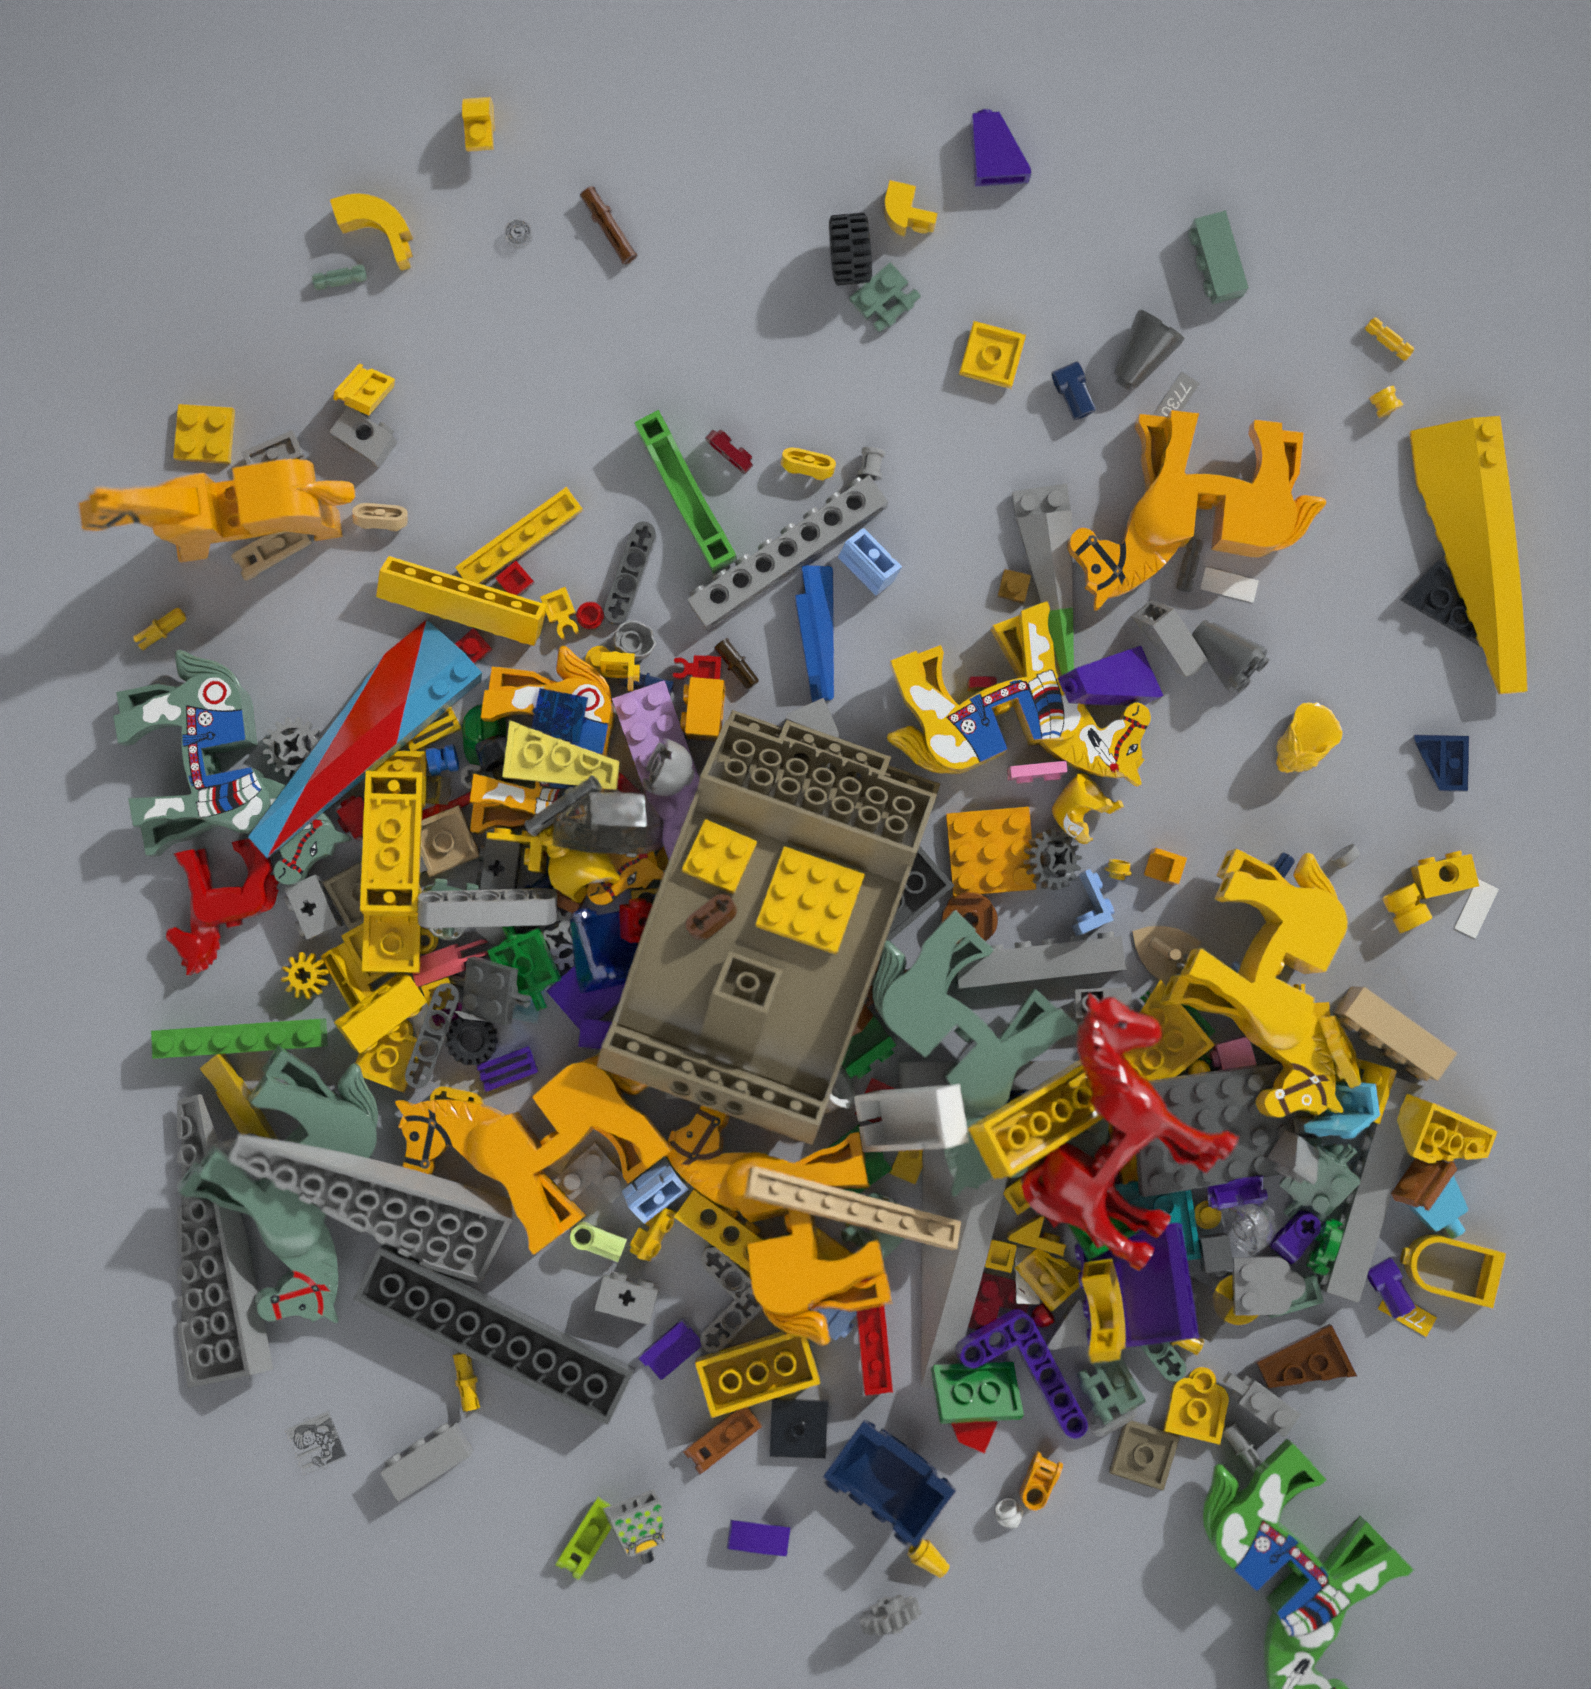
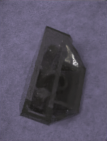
M587 792L571 804L563 813L561 812L555 816L552 845L589 853L646 854L661 849L664 820L643 794Z

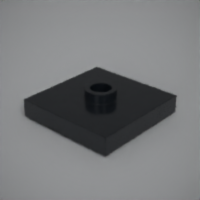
M772 1399L770 1457L826 1459L828 1400Z

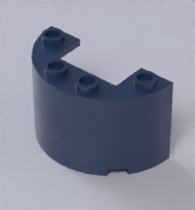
M863 1420L823 1475L826 1479L824 1483L836 1493H839L841 1490L846 1494L849 1491L848 1496L860 1506L865 1503L873 1510L871 1514L882 1523L888 1521L892 1524V1530L895 1532L893 1536L905 1546H908L910 1543L916 1547L954 1495L956 1489L944 1476L942 1479L938 1477L937 1469L901 1440L883 1428L880 1431L876 1430L874 1423Z

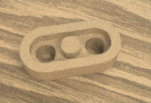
M361 503L352 509L353 523L363 529L377 528L399 531L408 524V513L402 506Z

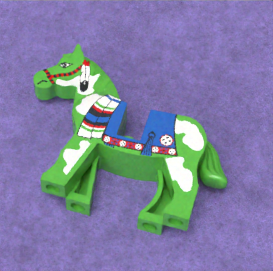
M1288 1438L1256 1468L1249 1485L1238 1491L1237 1479L1223 1465L1216 1464L1213 1467L1211 1484L1203 1506V1524L1209 1542L1221 1558L1256 1591L1285 1563L1293 1570L1266 1597L1272 1612L1268 1621L1264 1642V1664L1268 1689H1349L1339 1679H1326L1314 1666L1328 1646L1338 1636L1346 1611L1352 1605L1378 1592L1387 1582L1398 1577L1410 1575L1414 1569L1361 1516L1358 1517L1323 1564L1289 1529L1279 1522L1282 1509L1292 1497L1306 1489L1321 1486L1327 1480Z

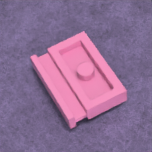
M1066 761L1010 766L1007 769L1008 781L1016 780V784L1031 783L1033 778L1044 777V781L1060 780V775L1067 773Z

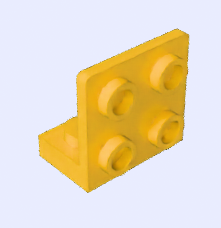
M494 828V833L487 832L486 838L489 840L531 845L530 848L525 850L524 865H528V870L533 873L546 874L547 846L542 845L538 838L539 834L534 837L528 831H522V835H514V831L504 828Z

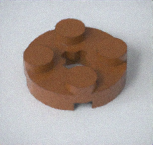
M962 892L947 901L942 912V922L954 910L962 917H966L967 913L972 912V915L977 917V922L972 923V927L976 929L975 932L985 942L993 936L997 929L998 916L996 909L987 897L977 892Z

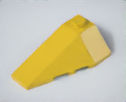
M1406 1094L1397 1118L1408 1155L1427 1163H1436L1437 1160L1448 1162L1458 1158L1465 1160L1488 1158L1497 1135V1131L1433 1102Z

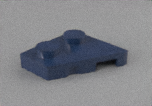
M1414 735L1413 740L1438 791L1468 792L1469 736Z

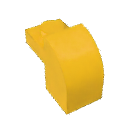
M491 97L462 99L466 151L494 150L493 131H495L494 106Z
M889 180L884 204V216L888 226L895 233L904 237L907 226L912 227V230L918 233L934 232L938 213L912 207L916 186Z

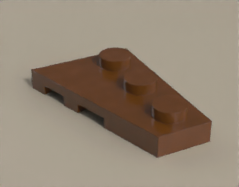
M1331 1324L1255 1360L1269 1388L1357 1376Z

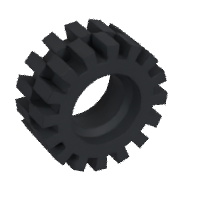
M459 1017L449 1026L450 1029L446 1033L447 1042L445 1043L449 1049L448 1053L454 1057L455 1061L461 1062L464 1065L484 1063L492 1057L491 1055L497 1049V1030L494 1029L493 1024L489 1021ZM469 1029H475L482 1035V1045L475 1051L465 1049L461 1042L463 1033Z

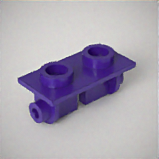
M1263 1175L1239 1178L1226 1184L1207 1187L1208 1207H1211V1209L1217 1208L1218 1211L1223 1208L1236 1207L1238 1203H1243V1205L1263 1204V1201L1268 1200L1267 1190L1264 1189Z

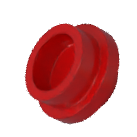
M585 602L579 606L576 618L583 628L595 629L602 624L604 612L599 604Z

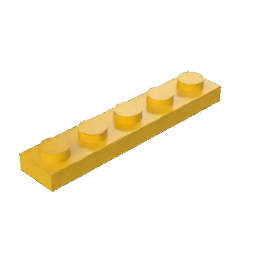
M565 487L455 566L463 579L483 584L583 512V508L569 489Z

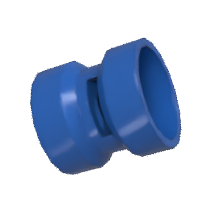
M454 744L445 745L443 749H426L427 763L431 776L440 775L442 771L446 770L450 772L460 770Z

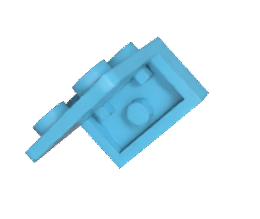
M1336 1081L1335 1096L1343 1108V1113H1333L1325 1110L1306 1123L1304 1131L1306 1133H1314L1318 1137L1339 1135L1342 1139L1356 1137L1361 1130L1370 1126V1123L1380 1116L1376 1084L1361 1083L1360 1086L1350 1089L1347 1082Z

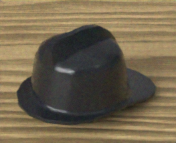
M500 735L491 736L475 745L481 766L477 771V775L488 774L505 762L508 737Z

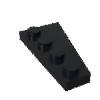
M1439 559L1400 600L1479 646L1476 639L1478 635L1472 621L1467 616V607L1463 598H1460L1451 570Z

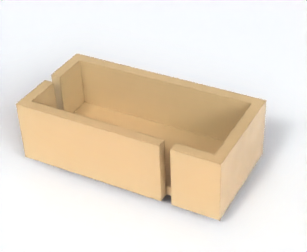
M1351 986L1333 1012V1014L1339 1017L1343 1027L1350 1031H1359L1362 1034L1360 1036L1361 1040L1372 1047L1376 1046L1384 1049L1383 1055L1396 1064L1399 1062L1402 1065L1408 1066L1405 1071L1418 1080L1423 1079L1427 1081L1431 1079L1438 1081L1457 1055V1052L1365 987Z

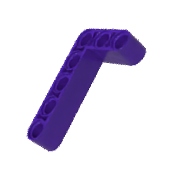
M1019 1309L1009 1311L967 1335L957 1343L956 1355L969 1368L979 1367L1016 1346L1059 1428L1072 1439H1078L1085 1435L1088 1429L1087 1420L1037 1326L1024 1311ZM1020 1318H1024V1328L1019 1331H1015V1321ZM1000 1332V1341L994 1345L989 1344L990 1336L993 1333ZM1038 1343V1351L1033 1355H1027L1028 1346ZM968 1347H976L977 1351L974 1357L970 1359L964 1357ZM1051 1368L1050 1377L1041 1380L1040 1374L1042 1370ZM1060 1392L1064 1393V1400L1059 1404H1054L1053 1399L1055 1395ZM1077 1417V1425L1071 1429L1067 1428L1068 1420Z

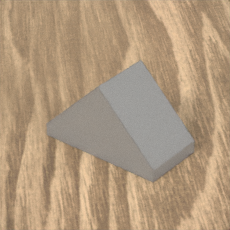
M824 698L794 710L786 716V720L839 738L838 729Z
M1074 1297L1046 1339L1045 1343L1050 1350L1088 1344L1086 1337L1087 1321L1083 1313L1082 1302L1078 1298Z

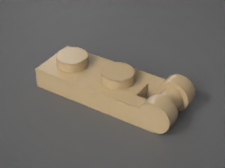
M283 531L265 535L236 551L231 557L235 564H239L242 569L240 573L243 579L247 581L312 544V541L308 534ZM255 555L258 561L251 565L248 558Z

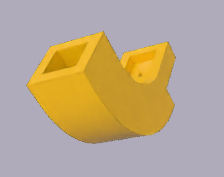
M347 194L330 199L337 224L343 234L360 228L380 230L389 238L400 270L403 271L411 268L408 258H412L413 254L408 241L412 240L413 237L404 218L391 204L368 194Z
M1112 1259L1086 1262L1083 1266L1082 1284L1088 1299L1091 1315L1089 1357L1092 1363L1120 1359L1121 1349H1125V1318L1117 1274Z

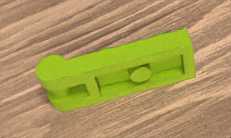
M600 1497L596 1498L555 1563L560 1569L564 1567L572 1572L571 1576L577 1580L581 1578L612 1529L603 1508L611 1506V1504ZM573 1552L582 1557L579 1563L570 1558Z

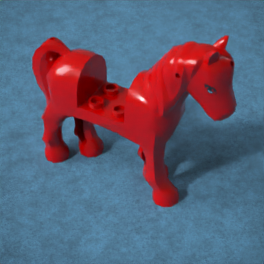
M1089 993L1087 997L1089 1011L1078 1026L1076 1048L1086 1079L1090 1083L1092 1091L1089 1099L1090 1104L1105 1120L1115 1126L1110 1134L1113 1138L1107 1145L1103 1143L1099 1147L1094 1158L1067 1142L1061 1144L1049 1152L1043 1164L1022 1176L1021 1186L1024 1198L1039 1214L1082 1229L1090 1237L1096 1248L1104 1245L1107 1246L1115 1256L1127 1260L1131 1267L1140 1271L1150 1259L1154 1248L1146 1242H1134L1126 1238L1116 1230L1108 1217L1124 1222L1134 1232L1143 1230L1157 1239L1167 1227L1171 1216L1161 1209L1147 1210L1129 1203L1114 1185L1115 1175L1133 1156L1155 1138L1160 1139L1164 1143L1174 1161L1178 1164H1193L1197 1169L1207 1173L1216 1163L1217 1159L1223 1161L1228 1157L1235 1147L1238 1137L1228 1131L1218 1134L1201 1132L1186 1125L1172 1115L1149 1080L1139 1075L1133 1069L1124 1054L1136 1048L1152 1047L1159 1042L1162 1037L1159 1022L1154 1017L1131 1011L1114 997H1107L1098 1001ZM1042 1176L1043 1182L1038 1180L1039 1177Z

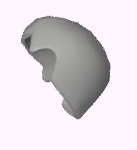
M628 620L620 624L613 635L615 650L620 653L635 654V662L646 659L652 653L657 643L654 639L652 628L645 626L640 621Z

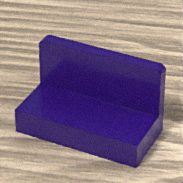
M682 1318L646 1348L638 1358L645 1367L648 1365L657 1377L663 1380L699 1350L702 1345L699 1336Z

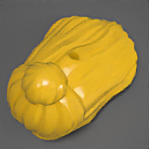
M1310 702L1302 703L1297 707L1291 723L1276 745L1278 753L1276 765L1280 772L1309 771L1313 767H1317L1318 762L1340 743L1342 729L1332 710L1319 703L1313 704Z

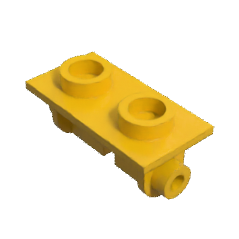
M664 1208L645 1223V1225L649 1226L648 1231L639 1227L629 1244L631 1246L629 1251L638 1256L637 1258L651 1261L659 1253L664 1235L673 1227L674 1216L677 1211Z

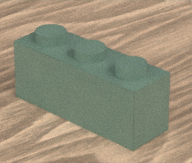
M1226 210L1195 218L1188 230L1190 244L1196 247L1198 254L1195 257L1196 265L1199 271H1203L1205 278L1203 288L1206 297L1211 298L1212 305L1243 297L1249 287Z

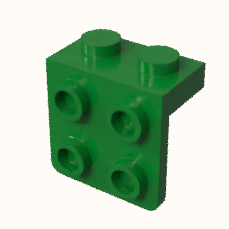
M874 1015L862 1032L851 1036L841 1064L850 1078H853L855 1075L858 1079L862 1078L872 1070L869 1066L877 1059L882 1063L895 1053L892 1050L896 1046L895 1042L886 1033Z

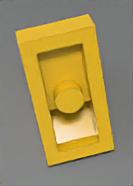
M1041 1214L1010 1230L1006 1236L1009 1241L1063 1256L1066 1247L1063 1242H1060V1236L1044 1232L1043 1236H1039L1045 1217Z

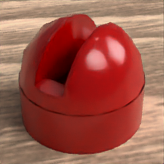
M1044 1303L1038 1305L1031 1313V1318L1037 1327L1045 1328L1055 1323L1052 1312Z

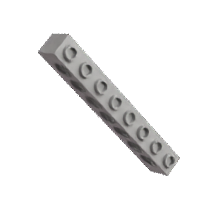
M870 475L864 479L861 476L849 483V489L844 493H834L825 500L827 503L819 510L816 507L812 508L803 515V521L797 525L794 523L787 525L780 531L781 536L773 541L771 538L765 540L757 547L759 551L751 556L745 554L735 562L736 566L727 572L726 569L720 571L713 576L711 584L706 587L700 585L689 593L691 597L687 599L688 604L705 629L708 631L886 509L888 501ZM850 499H857L861 502L862 507L858 510H851L847 507L846 503ZM829 514H834L839 518V523L829 526L824 522V518ZM810 529L816 533L817 537L813 541H805L801 537L802 532ZM783 545H789L794 549V553L789 557H783L780 555L779 549ZM766 560L772 567L768 572L762 573L756 569L757 563ZM738 576H745L749 583L744 588H737L733 584L734 579ZM721 591L726 595V599L723 603L716 604L711 601V595L714 592Z

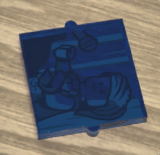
M540 688L536 708L532 709L534 718L531 729L560 740L580 743L583 724L587 722L585 713L588 697Z

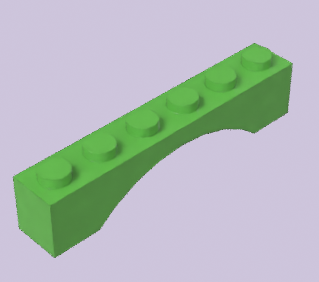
M657 410L634 422L639 437L712 573L736 562L737 556L696 484L660 411Z
M326 1018L151 1031L152 1059L276 1050L278 1045L283 1049L328 1046Z

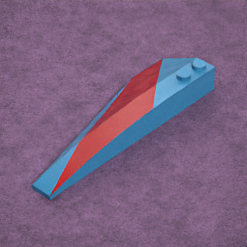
M426 619L382 656L248 838L268 859L365 778L366 771H374L442 715L450 706L454 705L482 681V672L461 649Z

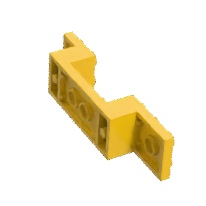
M397 751L374 771H366L360 899V911L364 915L362 972L420 973L421 926L418 924V895L423 892L419 884L422 808H426V751Z

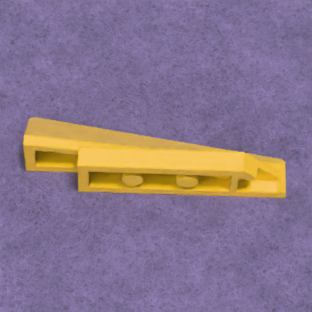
M217 1054L200 1067L201 1072L217 1089L215 1093L240 1135L251 1133L259 1138L279 1141L261 1109L249 1101L248 1097L251 1092L243 1078L237 1075L226 1054Z

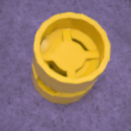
M1415 883L1406 885L1382 898L1388 912L1395 914L1392 920L1399 933L1409 931L1433 918L1427 905L1420 903L1419 900L1422 895Z

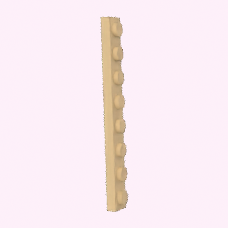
M754 1166L749 1168L744 1197L951 1251L958 1248L961 1221Z

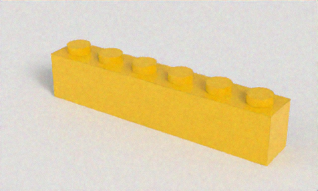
M388 556L379 570L376 597L387 600L390 603H397L413 608L416 611L426 612L439 616L442 619L455 621L468 627L481 629L494 635L510 638L532 646L535 645L542 632L546 604Z

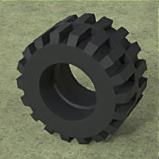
M864 212L831 215L829 219V241L832 274L835 284L839 286L870 283L872 278V255L867 216Z

